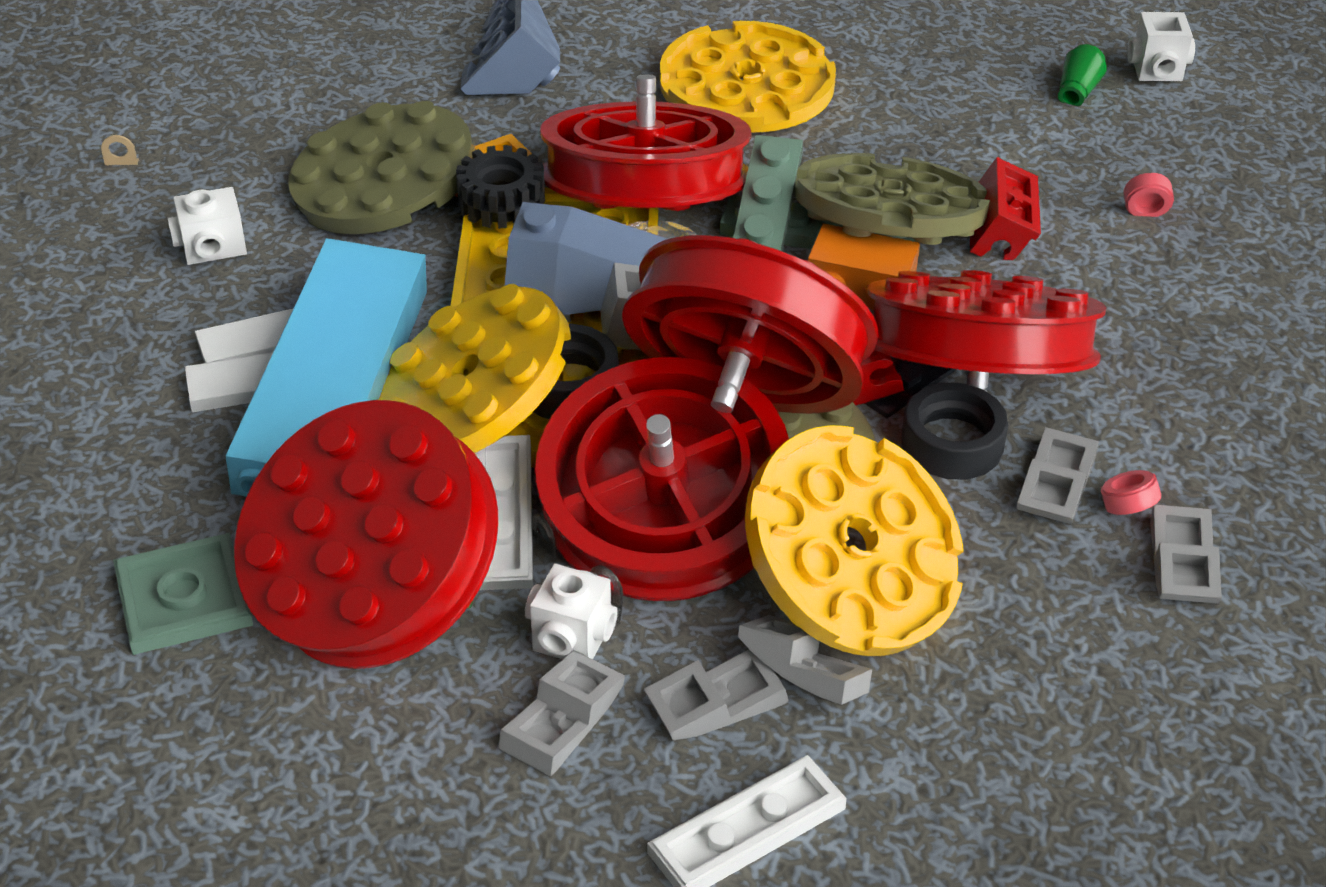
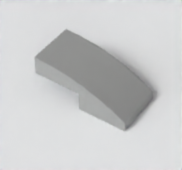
M1045 427L1035 459L1032 458L1016 509L1072 525L1097 454L1099 441Z
M1154 505L1150 514V529L1159 599L1219 604L1222 599L1219 547H1213L1212 509Z
M767 615L739 626L738 638L769 668L798 687L840 705L869 693L872 669L819 654L820 641L795 626L791 621Z
M573 650L539 679L537 699L501 729L499 750L551 777L608 710L624 685L625 675Z
M750 650L733 657L707 672L700 661L697 660L644 688L649 701L672 740L697 737L789 702L786 689L774 670L764 664Z

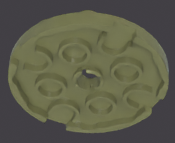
M430 101L398 105L380 102L371 105L365 112L341 121L326 131L312 135L307 141L308 145L299 154L291 168L288 182L289 190L296 208L306 215L311 225L319 229L340 234H367L385 231L413 222L410 214L426 207L432 202L439 208L458 193L457 166L461 165V160L465 156L472 158V152L476 149L465 121L448 109L434 106Z
M872 153L832 154L808 160L800 165L797 170L794 189L797 201L807 209V215L810 218L843 225L842 231L846 234L857 237H867L872 233L912 237L913 240L928 245L942 243L943 237H968L974 235V231L986 222L990 200H984L987 194L985 187L958 171L902 157L901 166L876 163L875 154Z

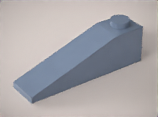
M496 0L493 3L482 28L485 34L472 50V53L480 56L477 65L470 61L465 66L462 72L460 89L467 95L531 93L539 84L544 87L554 79L560 70L558 65L560 63V48L538 0Z
M522 202L508 240L505 285L516 284L518 287H529L544 292L553 300L565 316L567 322H571L570 314L601 310L614 263L640 266L647 250L655 244L667 240V238L570 206Z

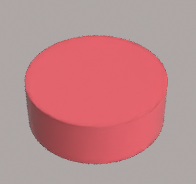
M1144 173L1132 178L1124 188L1126 210L1134 216L1159 217L1165 214L1174 202L1170 180L1158 173Z
M1134 470L1118 474L1107 480L1101 487L1107 512L1115 515L1133 514L1146 510L1161 499V491L1156 475L1145 470Z

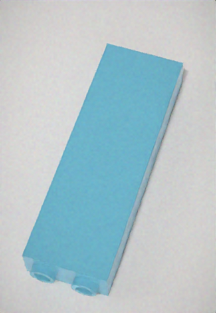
M326 238L226 453L231 494L247 497L256 477L275 451L288 438L312 420L345 405L379 400L392 366L390 358L397 348L407 343L427 294L425 254Z

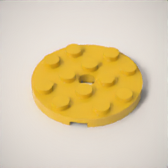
M733 21L732 29L711 32L709 25L691 30L674 40L661 57L660 89L667 102L712 108L739 117L750 126L751 133L777 131L807 122L827 107L834 94L836 66L834 61L830 62L824 55L825 47L805 33L774 23Z
M508 284L500 289L480 294L455 307L445 306L431 316L428 326L411 342L401 345L394 351L390 358L392 366L379 400L407 403L430 413L440 420L455 437L476 453L495 443L517 427L549 394L566 363L560 354L564 341L571 339L569 324L548 295L534 288L518 287L516 284ZM466 369L470 372L467 376L463 373Z
M830 425L806 430L795 435L773 452L764 461L752 481L745 510L746 537L752 557V564L778 607L795 626L801 628L816 640L840 651L862 656H885L909 649L932 635L944 624L954 610L961 593L963 583L957 581V556L963 553L964 550L954 513L943 492L930 474L906 451L889 440L883 438L877 443L864 436L853 434L854 427ZM847 527L857 530L863 536L866 544L865 551L858 549L854 545L850 547L846 545L845 542L849 540Z

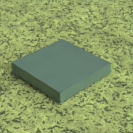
M230 533L113 560L133 655L253 626L250 609L243 599L236 577L234 547Z

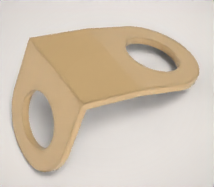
M111 135L104 139L101 150L105 165H138L139 158L136 156L135 147L128 138L120 135ZM114 142L122 143L126 146L128 152L124 156H116L110 152L109 145Z

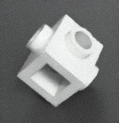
M1141 12L1136 37H1130L1127 48L1128 62L1134 63L1139 81H1183L1186 64H1192L1195 54V42L1185 12Z
M233 187L210 191L196 190L186 195L174 197L177 216L168 218L173 247L184 246L188 265L247 254L241 216Z
M554 563L543 584H535L526 602L525 617L531 620L533 651L563 660L575 650L593 659L602 641L607 642L610 639L617 620V607L611 605L610 579L594 575L588 571L576 570Z

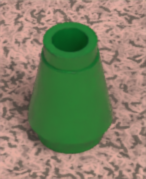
M1082 44L1066 54L1058 92L1060 102L1081 106L1104 77L1107 71L1106 59L1099 48L1089 44Z

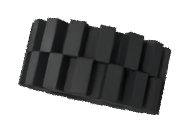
M503 145V151H496L495 146H488L487 153L483 154L477 149L472 152V158L465 156L461 160V165L457 166L456 179L460 212L463 216L468 215V220L474 224L481 219L483 227L490 228L492 222H498V229L507 228V222L513 221L515 223L522 202L545 203L542 161L538 162V156L534 153L527 156L526 149L519 148L516 152H512V146Z

